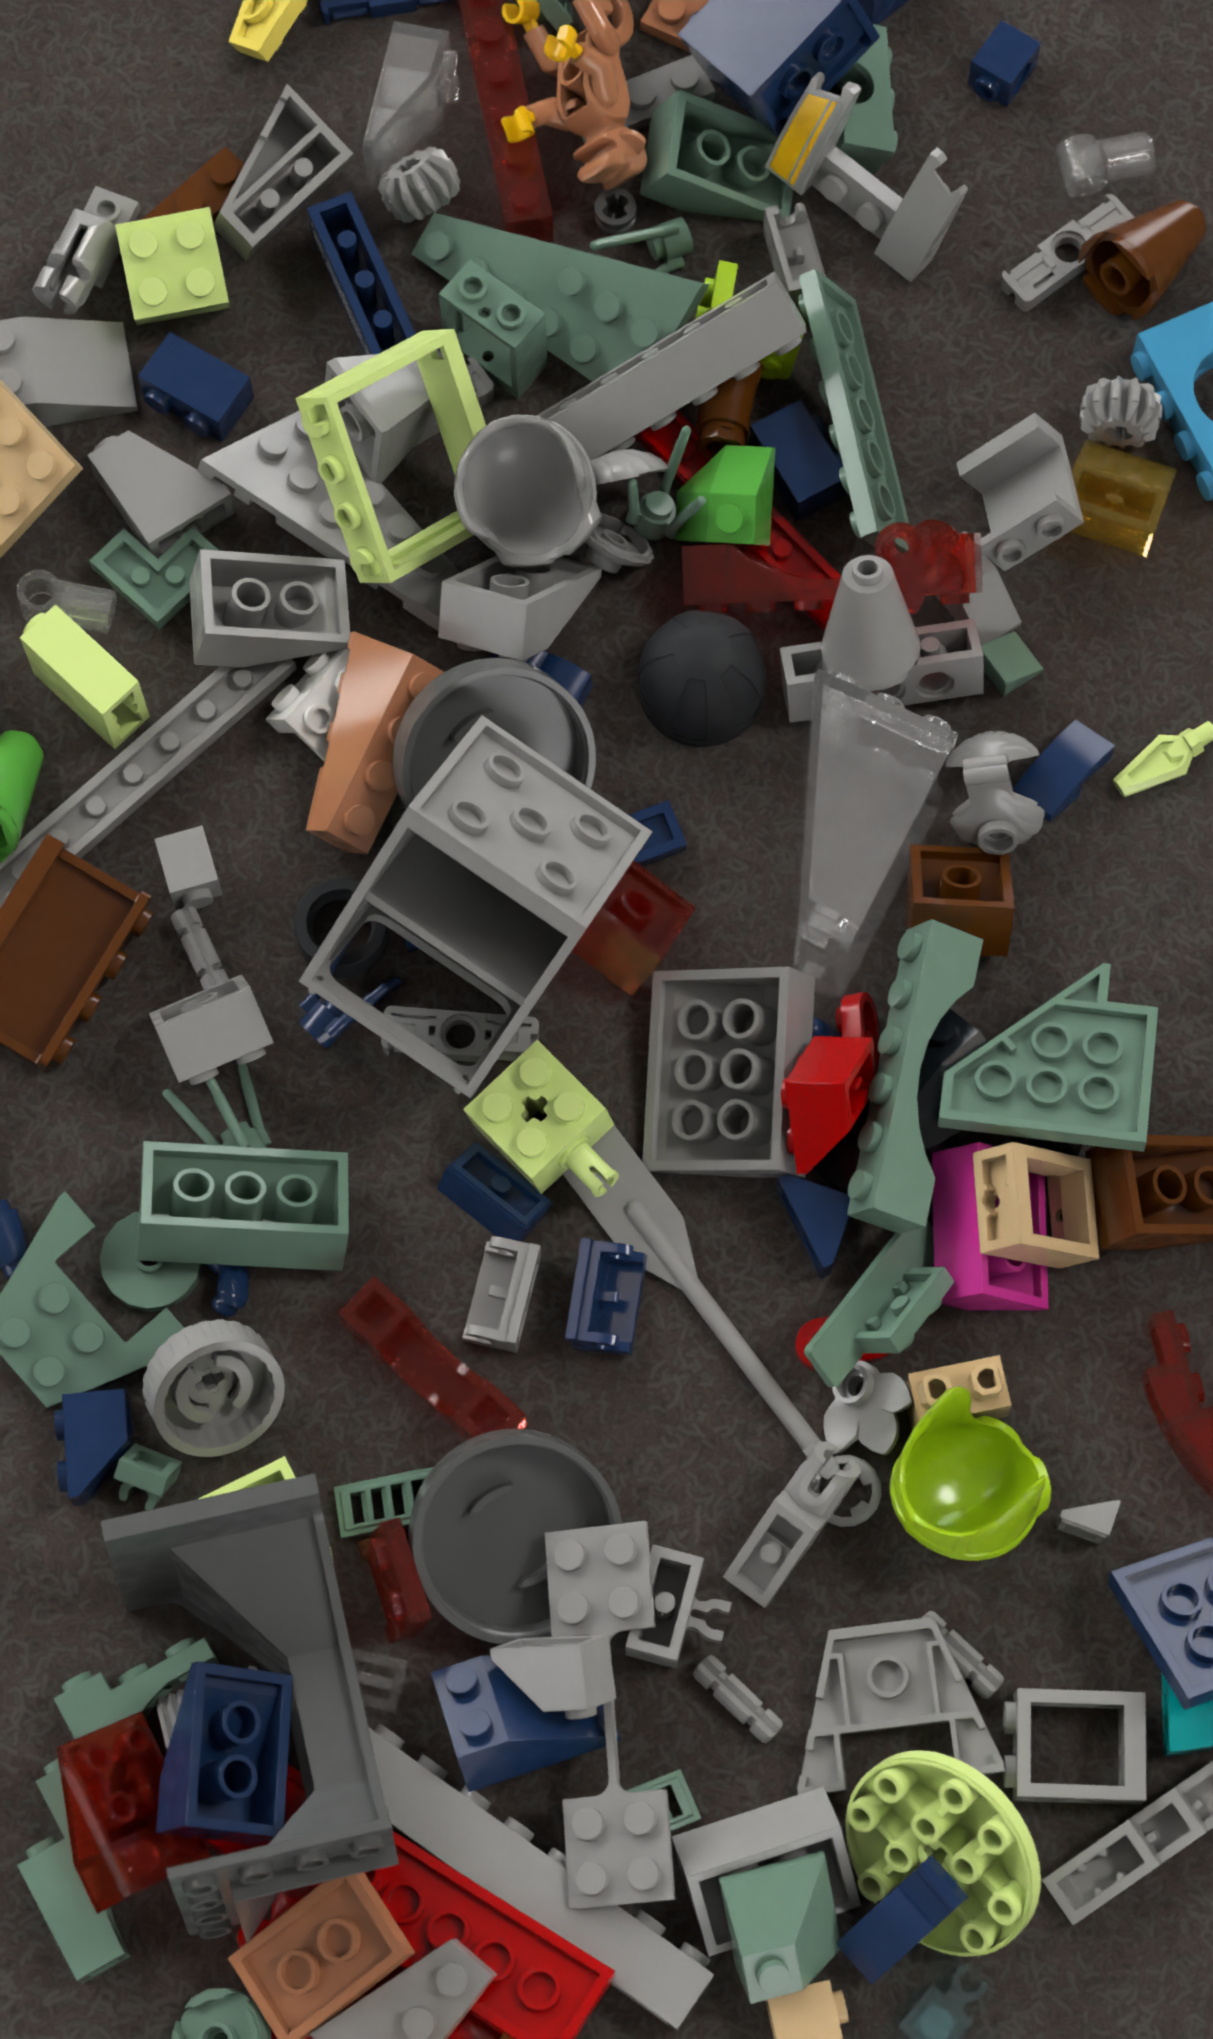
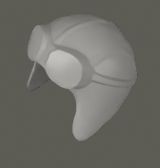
M510 415L496 419L477 432L466 447L457 465L454 480V498L460 519L470 533L477 536L490 549L495 551L504 566L518 568L537 567L552 564L563 555H571L591 536L602 519L596 502L597 491L594 470L585 449L567 429L549 419L534 415Z

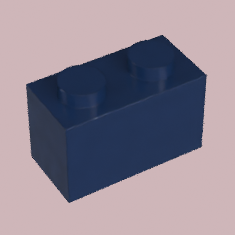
M172 332L168 333L138 375L143 399L153 410L163 415H167L170 411L184 419L183 422L187 428L198 436L207 438L210 434L222 442L254 399L249 376Z
M801 399L751 424L749 434V446L775 448L773 485L796 522L847 495L839 476V469L843 467L840 451H832L825 439L827 432L822 420L816 412L809 414Z

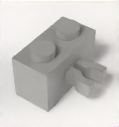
M653 1544L650 1552L655 1628L630 1630L625 1646V1655L676 1669L687 1630L697 1631L708 1641L718 1644L722 1643L724 1631L711 1629L707 1626L705 1620L692 1617L691 1613L696 1612L708 1615L716 1611L729 1615L732 1602L721 1599L707 1601L696 1599L695 1595L703 1569V1557Z

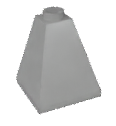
M378 354L331 359L326 364L325 382ZM417 360L337 403L358 464L370 480L378 484L382 483L437 421Z

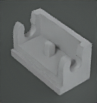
M798 202L794 207L795 212L792 215L781 217L777 205L764 208L763 234L773 269L798 311L801 312L798 297L802 294V289L798 276L813 269H817L826 276L809 218H807V211L805 205Z
M491 1236L490 1241L486 1242L462 1341L517 1354L541 1260L540 1245Z

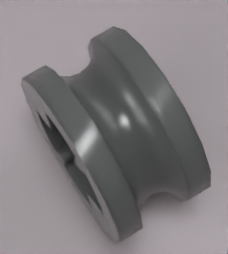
M618 187L613 190H604L597 196L595 201V222L599 229L606 234L615 235L629 232L634 227L637 220L636 201L629 191ZM612 204H616V209H619L620 205L624 206V217L615 219V214L611 218L607 217V207Z

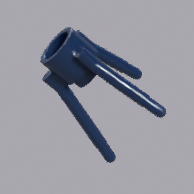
M351 940L331 964V975L336 970ZM394 976L388 982L380 984L362 999L371 1006L376 1005L388 993L400 985L401 978ZM309 993L299 1004L306 1012L299 1020V1024L321 1045L328 1049L345 1032L348 1026L356 1020L327 1000L322 1003L319 1000L321 996L317 993L314 995Z

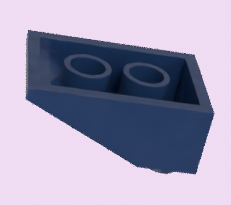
M491 1655L478 1656L431 1672L468 1792L606 1747L604 1704L596 1707V1715L581 1719H566L564 1711H542L491 1660ZM616 1727V1731H617V1743H618V1742H621V1739H620V1736H619V1733H618V1730H617V1727Z
M199 1661L191 1664L160 1777L156 1833L251 1845L271 1841L284 1826L293 1675Z

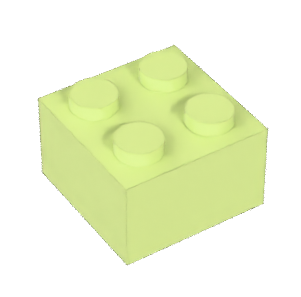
M210 207L115 225L134 320L137 326L230 308Z

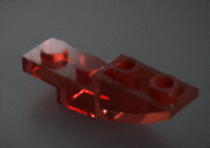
M1173 1310L1156 1313L1150 1318L1147 1328L1158 1366L1147 1368L1140 1379L1150 1408L1174 1454L1191 1477L1213 1499V1406L1203 1409L1200 1407L1199 1403L1205 1402V1393L1199 1373L1190 1372L1186 1353L1191 1352V1344L1185 1324L1183 1322L1176 1323Z

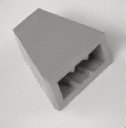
M129 430L118 437L110 436L96 445L93 452L87 455L93 475L140 543L157 559L192 526L202 534L236 513L231 492L225 485L215 479L211 481L194 467Z

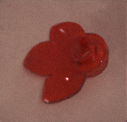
M928 519L915 526L905 522H895L883 528L876 538V555L891 565L910 614L918 613L923 604L927 589L933 592L951 593L958 592L964 588L962 566L957 558L949 552L957 544L960 534L943 521ZM896 538L906 541L909 548L907 554L899 553L896 550Z

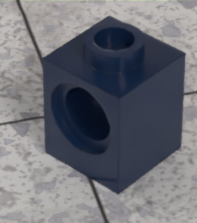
M1001 20L972 59L968 85L982 99L990 102L997 101L1007 107L1036 68L1041 42Z

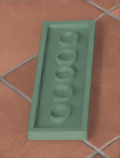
M813 269L798 276L802 289L798 302L803 316L810 323L813 337L808 340L809 349L814 360L820 366L823 380L819 381V391L824 403L830 408L833 421L829 425V434L835 448L840 451L843 467L839 469V476L845 491L851 497L854 511L850 512L849 515L850 523L859 539H863L874 546L879 552H883L898 563H903L916 558L917 554L856 300L817 269Z

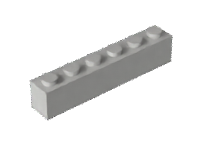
M774 271L536 416L549 419L567 429L581 443L590 461L608 451L625 450L635 442L634 435L649 426L653 431L664 427L677 416L676 410L689 402H692L694 406L704 403L718 392L716 386L731 377L738 381L749 376L759 368L760 364L758 361L774 351L779 356L795 348L802 341L800 336L806 333L805 320Z

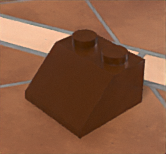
M910 844L906 930L933 919L983 939L980 957H1008L1014 915L1009 853L993 855L984 852L981 848Z

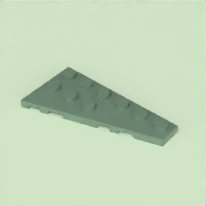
M438 213L433 214L411 253L449 281L452 280L469 259L546 314L547 350L592 382L687 325L710 284L686 279Z

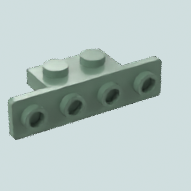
M928 1221L926 1227L893 1235L805 1347V1356L828 1387H838L864 1353L895 1354L905 1350L913 1342L914 1334L927 1317L940 1307L943 1296L955 1281L945 1267H931L934 1264V1238L932 1226Z

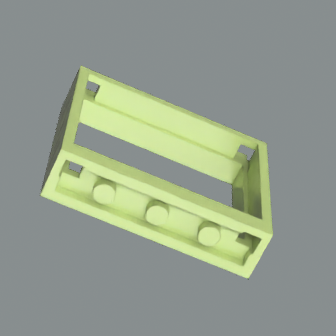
M455 329L423 330L295 398L302 416V426L309 436L318 462L319 474L325 482L334 508L335 520L341 528L350 554V563L357 574L359 583H392L473 536L463 525L458 511H455L387 550L337 404L417 360L455 474L459 460L462 458L466 447L477 432L486 426ZM438 348H440L442 356H439L437 351Z

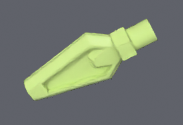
M1206 721L1194 730L1187 728L1178 735H1158L1113 779L1115 787L1125 798L1186 775L1192 757H1196L1204 752V746L1213 741V724L1210 721Z

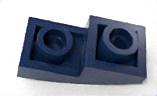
M1075 719L1035 760L1015 785L1013 792L1036 801L1037 805L1045 812L1044 819L1051 822L1079 797L1083 783L1111 759L1115 745Z

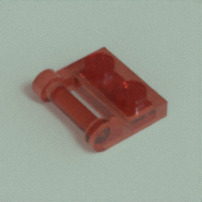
M398 1517L380 1522L369 1538L357 1544L362 1560H368L388 1623L384 1631L389 1644H395L417 1636L432 1618L401 1518Z

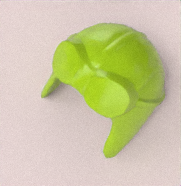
M958 1386L944 1392L914 1427L894 1464L889 1486L890 1497L896 1516L906 1532L928 1549L952 1559L965 1561L987 1560L1009 1552L1028 1535L1036 1518L1049 1508L1051 1485L1044 1463L1040 1458L1033 1456L1024 1446L1013 1428L990 1416L973 1417L970 1412V1392L966 1388Z

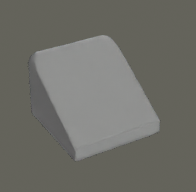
M1114 1500L1062 1510L1054 1526H1056L1057 1530L1098 1545L1104 1544L1111 1533L1121 1501Z

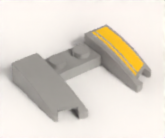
M818 72L811 79L791 113L769 156L765 168L800 195L811 186L815 187L825 198L834 202L858 221L864 229L877 236L880 242L874 254L911 282L933 260L968 188L964 184L950 192L949 187L936 172L937 167L942 165L947 160V157L942 150L936 147L929 154L902 199L836 146L862 88L858 84L849 81L842 87L841 96L823 91L821 87L825 80L824 73Z

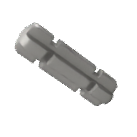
M190 906L175 911L171 915L172 923L178 936L182 937V945L197 977H202L200 982L203 989L206 990L229 980L225 970L220 969L222 967L221 961L206 929L202 928L203 924L196 908Z
M934 1611L927 1612L922 1618H935L964 1680L968 1678L972 1682L970 1687L982 1698H990L1003 1684V1675L991 1664L988 1666L983 1664L984 1657L954 1629L949 1632L945 1628L947 1623Z
M709 1655L705 1657L693 1672L694 1678L706 1690L711 1688L714 1691L713 1696L743 1725L747 1722L751 1726L749 1731L758 1740L765 1744L771 1741L781 1730L782 1720L770 1709L765 1711L761 1707L763 1702L733 1673L729 1676L725 1672L726 1667L715 1656Z

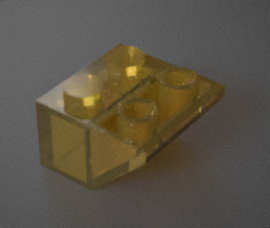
M1085 440L1072 470L1084 523L1070 532L1147 557L1177 469Z

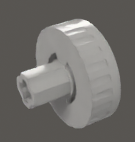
M216 1319L190 1325L168 1338L157 1349L153 1358L150 1359L147 1371L144 1374V1386L142 1389L145 1405L159 1433L169 1445L188 1455L215 1457L246 1447L270 1427L282 1406L285 1384L281 1368L260 1334H257L251 1327L240 1324V1322ZM235 1372L238 1378V1383L229 1395L228 1392L233 1387V1383L235 1380ZM189 1397L198 1403H206V1406L193 1405Z

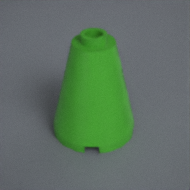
M9 730L0 735V863L4 862L7 856L12 855L18 847L44 759L43 751L37 740L32 735L23 731Z

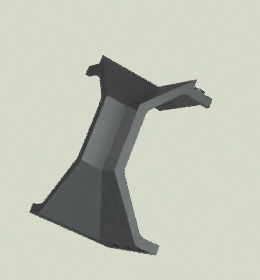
M315 1473L100 1521L104 1543L127 1612L165 1603L181 1605L269 1672L293 1675L290 1724L306 1801L268 1845L166 1868L168 1880L189 1936L199 1934L201 1939L218 1938L229 1934L232 1931L231 1926L241 1924L246 1943L248 1944L280 1892L398 1865L399 1861L388 1807L385 1804Z

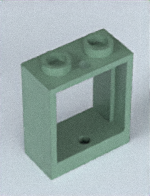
M469 259L439 293L442 329H455L464 360L467 362V358H475L493 382L519 399L548 365L546 314ZM486 354L493 356V360L489 362L484 361L482 358Z

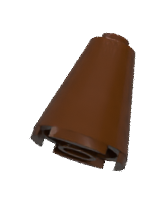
M1176 200L1092 235L1082 244L1078 260L1079 263L1083 260L1085 261L1088 273L1082 279L1096 302L1117 317L1123 312L1133 315L1130 320H1138L1153 310L1204 239L1207 228L1203 212L1199 207L1188 201Z

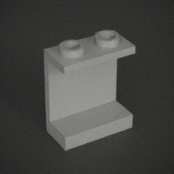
M1036 413L1028 416L956 462L959 476L982 494L991 533L975 542L976 550L985 557H988L1003 571L1022 562L1027 557L1084 523L1063 436Z

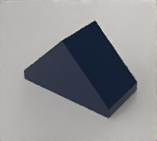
M785 1174L778 1178L776 1191L820 1278L823 1279L831 1274L850 1219V1216L847 1215L850 1198L846 1193Z

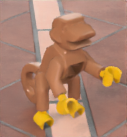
M516 0L519 7L516 4L505 3L502 6V14L505 21L510 24L523 25L526 31L523 37L541 70L546 74L557 77V97H549L527 106H520L514 111L513 116L501 119L508 141L510 143L523 141L535 133L534 128L542 125L567 132L571 131L573 134L585 137L586 143L578 148L573 155V159L580 160L584 164L578 171L577 178L581 182L588 184L602 183L603 190L617 189L643 172L647 164V155L644 148L646 140L639 132L624 127L629 113L630 98L619 57L620 47L629 42L633 35V14L628 1L574 0L572 3L586 29L577 34L572 26L563 25L559 28L556 37L549 35L544 25L538 26L536 21L540 14V7L536 0ZM609 15H611L612 24L607 17Z

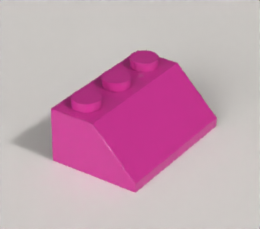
M977 1142L932 1153V1171L935 1176L932 1227L934 1267H945L955 1281L943 1296L941 1304L963 1310H1048L1047 1266L980 1254L973 1153L995 1146ZM1028 1172L1033 1233L1047 1236L1045 1176ZM998 1197V1198L996 1199V1201H995V1207H996V1208H997V1207L999 1206V1204H1000V1199H999V1197Z

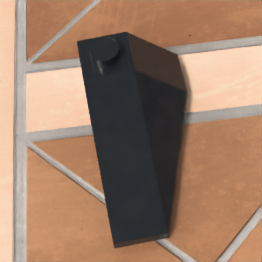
M950 1008L940 1019L934 1030L920 1068L917 1094L919 1128L924 1149L929 1148L931 1154L946 1147L944 1140L964 1131L938 1127L944 1072L988 1043L979 1030ZM869 1099L851 1130L813 1167L834 1188L848 1194L851 1177L857 1169L860 1155L858 1138L862 1127L867 1121L871 1102Z

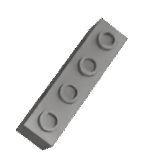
M975 618L915 627L920 639L918 663L915 662L909 670V676L902 683L885 690H857L852 682L840 678L839 683L833 679L823 665L821 654L822 641L780 648L782 687L789 722L984 694V655Z

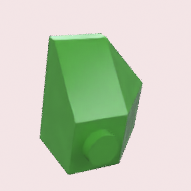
M726 445L677 491L676 516L699 496H704L706 503L679 528L674 540L770 546L775 448Z

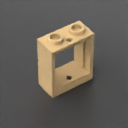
M1016 1142L1006 1143L973 1153L980 1254L1053 1268H1065L1099 1259L1091 1159ZM1028 1172L1047 1176L1052 1237L1033 1233ZM999 1197V1199H1000V1204H999V1206L996 1208V1207H995V1201H996V1199Z

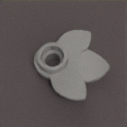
M858 1361L838 1387H832L835 1400L824 1415L826 1442L837 1446L833 1453L835 1455L842 1453L858 1439L871 1451L888 1455L896 1445L899 1437V1421L896 1413L902 1412L913 1403L912 1394L908 1384L895 1373H880L873 1365L864 1361ZM863 1381L861 1391L856 1394L858 1384Z

